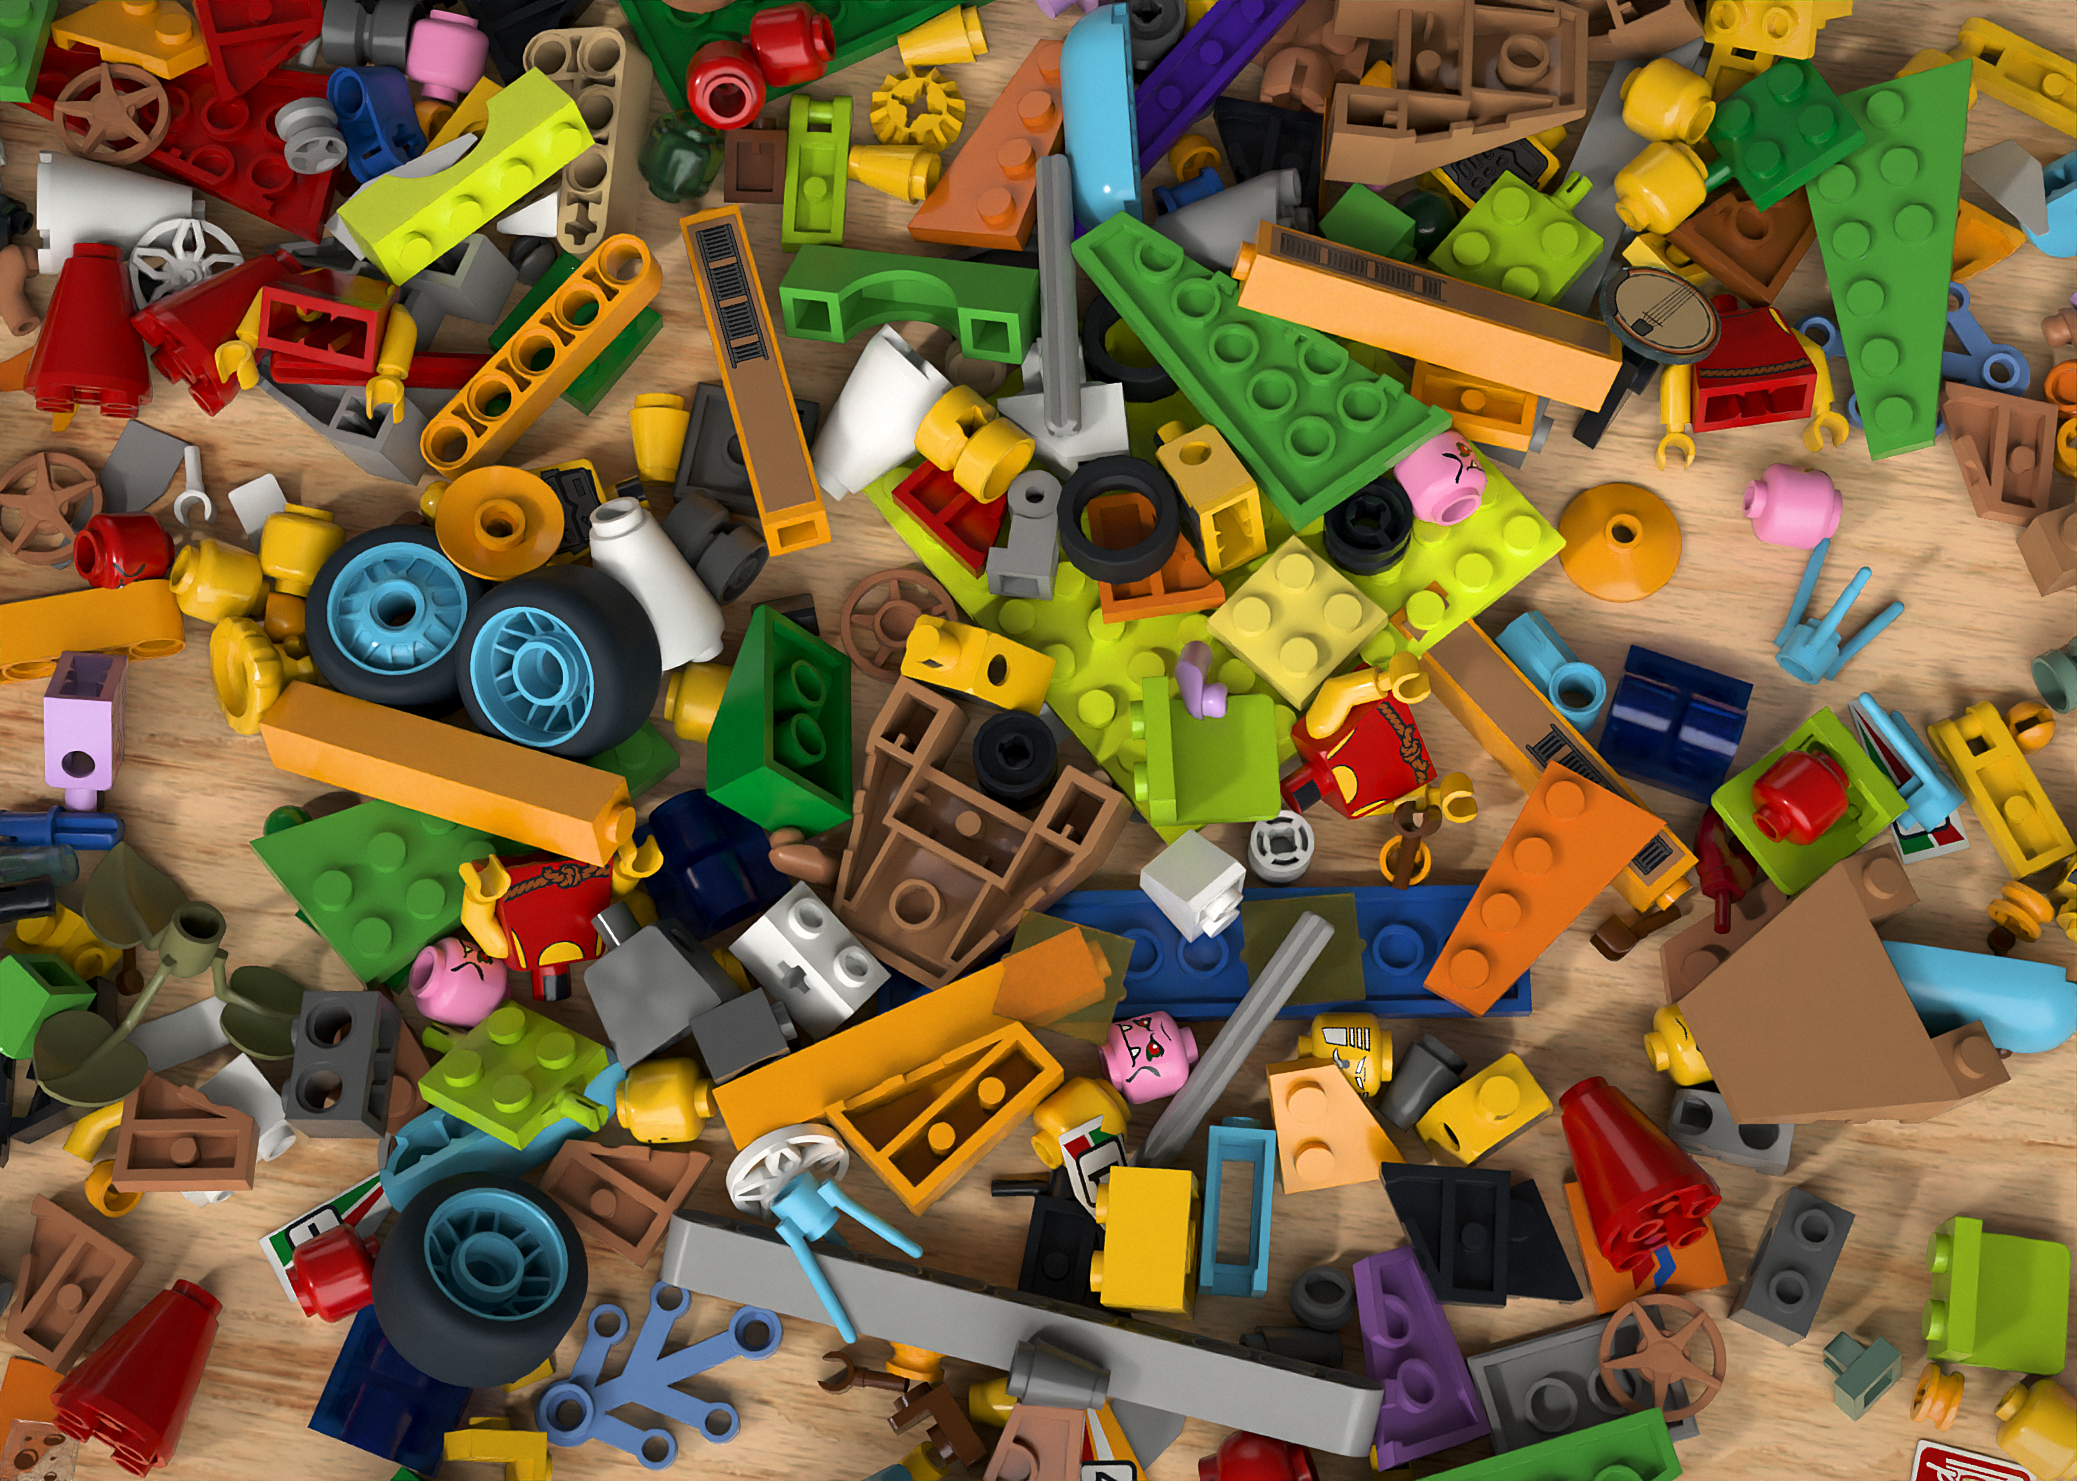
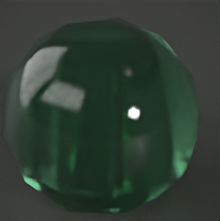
M1435 188L1408 190L1397 197L1392 203L1394 207L1416 221L1413 247L1417 250L1413 262L1418 264H1427V258L1461 221L1460 212L1451 197Z

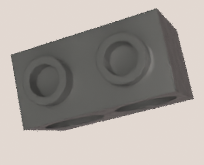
M762 987L688 1019L717 1087L802 1050L797 1038L798 1035L783 1001L780 1000L770 1005Z
M304 991L301 1013L295 1015L291 1027V1040L295 1053L291 1076L286 1078L282 1087L281 1102L285 1113L284 1120L309 1138L385 1139L402 1011L379 991ZM352 1022L349 1034L342 1041L334 1044L337 1031L345 1024ZM343 1085L341 1096L337 1102L328 1108H324L328 1094L336 1087Z

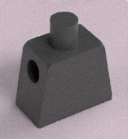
M620 901L605 909L591 920L592 925L610 952L586 968L583 972V979L617 1059L624 1071L640 1064L644 1059L658 1057L691 1034L693 1031L688 1019L744 995L737 983L682 922L675 917L654 921L642 929L626 902Z

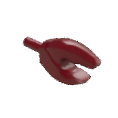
M1710 805L1705 810L1697 826L1693 842V854L1699 860L1695 865V869L1700 877L1702 894L1715 900L1714 931L1719 934H1727L1731 929V904L1743 899L1752 886L1757 873L1758 862L1736 835L1731 837L1727 846L1724 840L1726 829L1723 819L1714 807Z

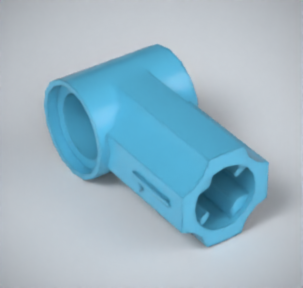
M1538 609L1530 613L1525 612L1512 621L1494 639V643L1581 735L1588 733L1597 723L1607 693L1606 682L1601 672L1592 665L1581 662ZM1566 691L1581 693L1587 698L1590 705L1584 708L1569 707L1561 701L1559 694Z

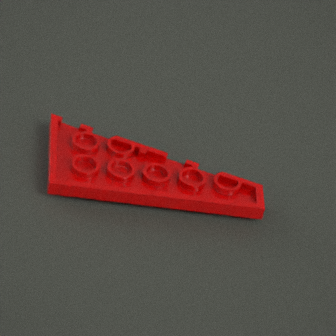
M49 38L31 103H11L54 122L55 101H57L60 93L70 81L89 69L101 66V63H114L103 61L98 47L77 41L70 50L58 47L54 43L53 38ZM208 62L171 80L154 76L161 83L168 97L171 107V122L168 132L159 146L149 155L138 160V162L320 246L325 229L324 225L327 222L343 161L331 170L318 174H302L290 169L284 155V148L287 142L282 140L277 132L275 117L282 107L301 98L318 97L327 100V83L330 76L278 69L229 107L219 108ZM112 79L115 90H120L127 94L147 88L145 85L134 80ZM101 81L84 89L73 101H90L96 94L101 92ZM158 98L137 110L139 114L138 126L147 136L154 128L159 116ZM66 116V128L86 137L91 128L87 118ZM128 136L118 141L103 140L100 144L119 152L131 148L139 142Z

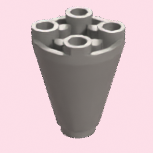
M1296 168L1266 172L1156 218L1154 224L1147 225L1184 248V255L1213 273L1219 270L1230 278L1235 255L1241 241L1252 243L1260 220L1316 236L1315 221L1311 207H1300L1301 182ZM1232 278V279H1234L1235 281L1238 282V288H1239L1240 280L1235 279V278Z

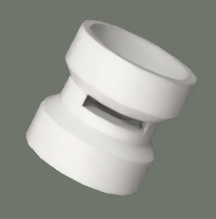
M1281 810L1278 817L1273 820L1256 822L1251 831L1250 842L1247 848V863L1251 873L1259 882L1269 887L1284 888L1295 884L1305 875L1314 851L1315 837L1311 825L1301 815L1289 810Z

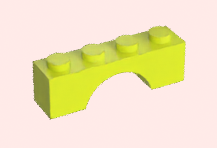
M536 66L486 101L489 119L485 134L474 150L460 162L439 173L419 178H401L385 174L336 210L361 253L391 283L401 286L595 144L574 100Z

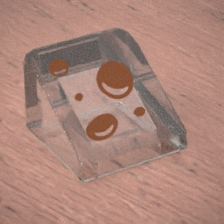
M13 1419L0 1459V1481H73L80 1442L64 1434L53 1423Z

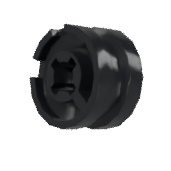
M1379 476L1378 479H1374L1324 513L1323 544L1328 557L1340 569L1354 575L1374 576L1391 570L1403 560L1410 547L1413 508L1407 494L1395 482ZM1371 518L1378 523V530L1373 532L1370 526L1360 524L1355 527L1360 519Z

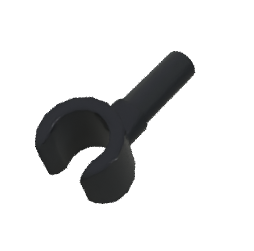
M1063 1164L1056 1169H1051L1048 1182L1034 1179L992 1180L991 1183L992 1197L1034 1196L1035 1198L1036 1194L1079 1202L1075 1197L1068 1170Z

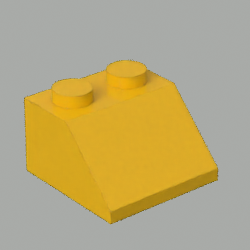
M1111 1166L1109 1183L1098 1184L1096 1223L1106 1224L1104 1251L1094 1250L1090 1286L1092 1292H1101L1100 1303L1108 1310L1194 1322L1203 1188L1192 1171Z

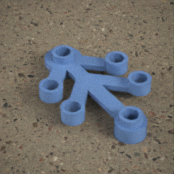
M1950 281L1949 293L1957 298L1959 308L1957 311H1948L1947 324L1967 355L1943 350L1942 377L1963 381L1964 383L1962 384L2020 397L2027 389L2030 381V368L2026 358L2019 350L2010 345L1992 344L1968 310L1970 295L1967 289L1958 282ZM1809 314L1801 317L1793 325L1795 329L1804 335L1805 331L1810 328L1819 329L1824 333L1826 342L1822 349L1825 352L1827 361L1832 356L1847 359L1841 332L1828 317L1820 314ZM1992 364L2005 366L2009 372L2008 382L1998 383L1994 381L1990 376V366ZM1854 393L1845 405V417L1853 427L1864 429L1862 419L1855 410L1857 398ZM1939 409L1936 437L1946 428Z
M659 1280L650 1292L651 1309L622 1375L596 1386L611 1346L623 1342L630 1331L629 1318L619 1306L609 1303L599 1305L589 1315L587 1322L589 1334L569 1379L552 1383L538 1398L535 1408L537 1427L540 1432H547L548 1441L561 1447L580 1446L591 1438H595L637 1456L639 1462L652 1471L666 1470L676 1461L678 1445L675 1438L667 1431L659 1428L649 1429L644 1432L606 1414V1412L630 1402H635L699 1429L701 1434L711 1443L719 1445L729 1443L738 1435L741 1426L740 1417L731 1405L725 1402L709 1404L668 1386L738 1356L751 1361H762L770 1358L779 1350L783 1341L784 1331L780 1319L774 1311L747 1305L733 1315L728 1331L659 1359L675 1320L686 1315L692 1304L690 1290L676 1287L682 1291V1303L672 1311L662 1309L659 1305L660 1294L666 1288L676 1286ZM607 1313L617 1314L621 1322L620 1329L611 1337H603L599 1335L597 1330L599 1319ZM756 1322L766 1324L770 1332L768 1340L761 1346H751L745 1340L746 1329ZM569 1401L578 1402L582 1408L580 1420L572 1426L562 1425L558 1417L561 1406ZM716 1411H726L731 1416V1428L724 1435H713L708 1430V1419ZM655 1437L666 1439L669 1445L668 1455L660 1462H650L645 1456L646 1444Z

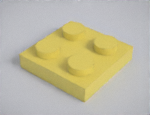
M1293 534L1206 621V631L1301 712L1319 693L1324 682L1342 671L1388 624V614Z

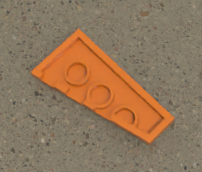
M1040 39L908 224L907 228L915 242L1024 251L1037 218L1036 162L1041 156H1053L1057 153L1063 154L1065 149L1060 80V56L1064 44L1063 40Z
M1551 759L1424 981L1423 987L1481 1019L1538 960L1539 956L1562 932L1564 933L1581 915L1586 907L1612 883L1634 857L1659 834L1667 822Z

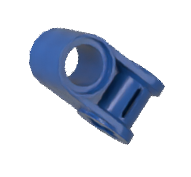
M390 65L342 67L336 69L331 74L327 83V100L332 103L338 118L337 126L346 142L348 166L359 182L364 184L399 166L406 165L407 162L422 155L428 147L427 140L418 123L410 98L408 82L404 74L397 67ZM409 144L410 148L405 151L402 147ZM370 152L373 156L365 160L364 155Z

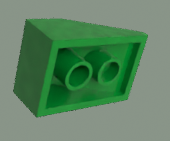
M763 604L755 608L707 739L706 795L772 833L784 827L797 828L803 832L806 841L853 818L851 660L844 653L768 605Z

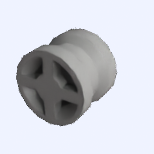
M318 97L301 98L288 103L276 114L275 126L280 138L287 142L284 148L286 161L290 169L297 173H322L339 165L346 157L347 146L342 133L335 129L338 123L336 111L332 103L326 99Z

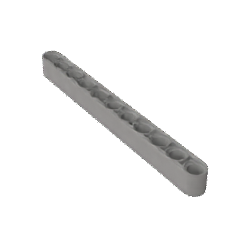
M673 1210L658 1277L663 1282L695 1292L837 1327L791 1246L775 1229L698 1210ZM803 1236L847 1314V1318L855 1332L1008 1371L1010 1370L1018 1340L1034 1344L1036 1338H1039L1092 1362L1100 1368L1111 1370L1107 1396L1340 1455L1367 1457L1371 1453L1385 1387L1378 1381L1368 1377L820 1240L810 1242Z

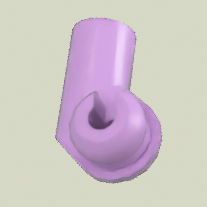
M1196 640L1190 641L1182 648L1175 666L1174 675L1185 708L1190 715L1202 721L1205 716L1221 718L1228 710V701H1226L1228 688L1221 682L1207 684V673L1213 655L1207 644Z

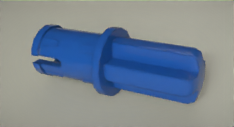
M54 805L49 811L41 812L0 810V836H2V839H0V851L47 850L51 856L61 857L66 850H111L119 842L124 841L125 823L116 813L67 812L60 805Z

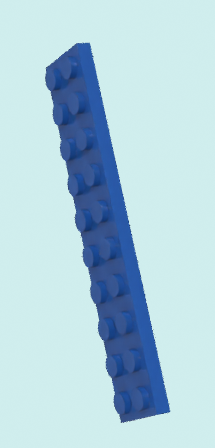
M1479 885L1408 886L1407 891L1392 888V886L1242 888L1241 894L1244 897L1236 906L1240 911L1237 918L1215 937L1210 938L1206 932H1203L1192 943L1185 938L1144 890L1070 891L962 978L1078 927L1086 944L1097 941L1110 968L1111 977L1103 980L1106 986L1105 1000L1052 1024L1116 1023L1158 1011L1168 1013L1175 1022L1228 1021L1305 911L1310 910L1329 921L1335 928L1334 934L1274 1020H1314L1318 1014L1323 1012H1368L1374 1014L1378 1019L1474 1018L1476 1016L1424 988L1423 984ZM877 959L891 975L877 990V1016L933 992L930 988ZM1530 968L1483 1017H1529L1532 1012Z

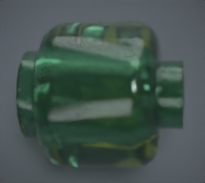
M679 108L675 113L660 115L652 124L637 158L639 172L649 182L648 188L650 192L659 199L674 204L680 203L682 199L695 200L705 197L711 189L726 155L725 142L719 135L720 130L702 123L692 110L688 108Z

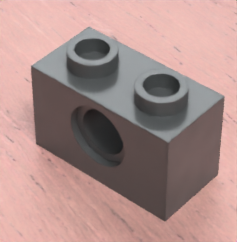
M1794 1186L1779 1196L1775 1201L1727 1318L1788 1347L1806 1338L1856 1215Z

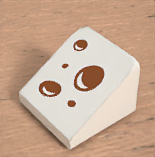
M562 177L518 199L507 207L497 221V231H501L503 234L556 237Z

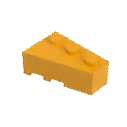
M1019 1021L940 1055L941 1058L902 1075V1073L890 1077L882 1081L881 1085L845 1101L841 1099L823 1107L827 1122L916 1218L920 1217L1032 1114L1042 1101L1064 1084V1068Z

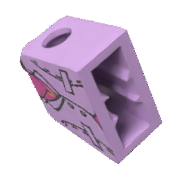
M62 651L44 695L45 782L51 787L65 788V808L71 812L101 811L104 808L105 791L113 789L124 754L128 656Z

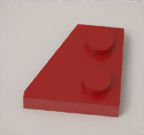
M192 0L219 108L229 107L322 36L324 11L321 0Z
M927 459L891 491L893 502L978 580L985 573L989 548L995 546L1008 512V490L993 502L987 504L980 503L954 481V469L943 471Z

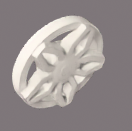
M176 218L152 227L138 240L128 262L138 309L141 311L149 303L160 299L166 292L169 294L212 276L213 271L210 265L215 262L233 263L234 266L244 262L238 246L222 229L200 219ZM178 228L172 242L174 255H171L163 248L147 247L162 233ZM188 228L193 229L197 246L194 252L184 251L182 247ZM202 231L220 241L229 254L212 253L204 258L203 254L206 249V243ZM142 255L163 258L165 263L162 271L157 272L141 260ZM138 269L152 280H162V284L154 288L149 303L146 302L140 289Z
M805 1123L783 1127L755 1140L734 1159L726 1176V1186L732 1202L740 1211L751 1216L761 1217L764 1223L779 1222L781 1219L770 1209L769 1205L785 1185L797 1175L809 1170L820 1183L831 1178L840 1187V1182L849 1166V1153L841 1135L828 1126ZM803 1142H818L807 1147L794 1145ZM762 1158H764V1159L762 1160L761 1164H760V1167H758V1168H756L755 1170L749 1172V1170H750L758 1161H760Z

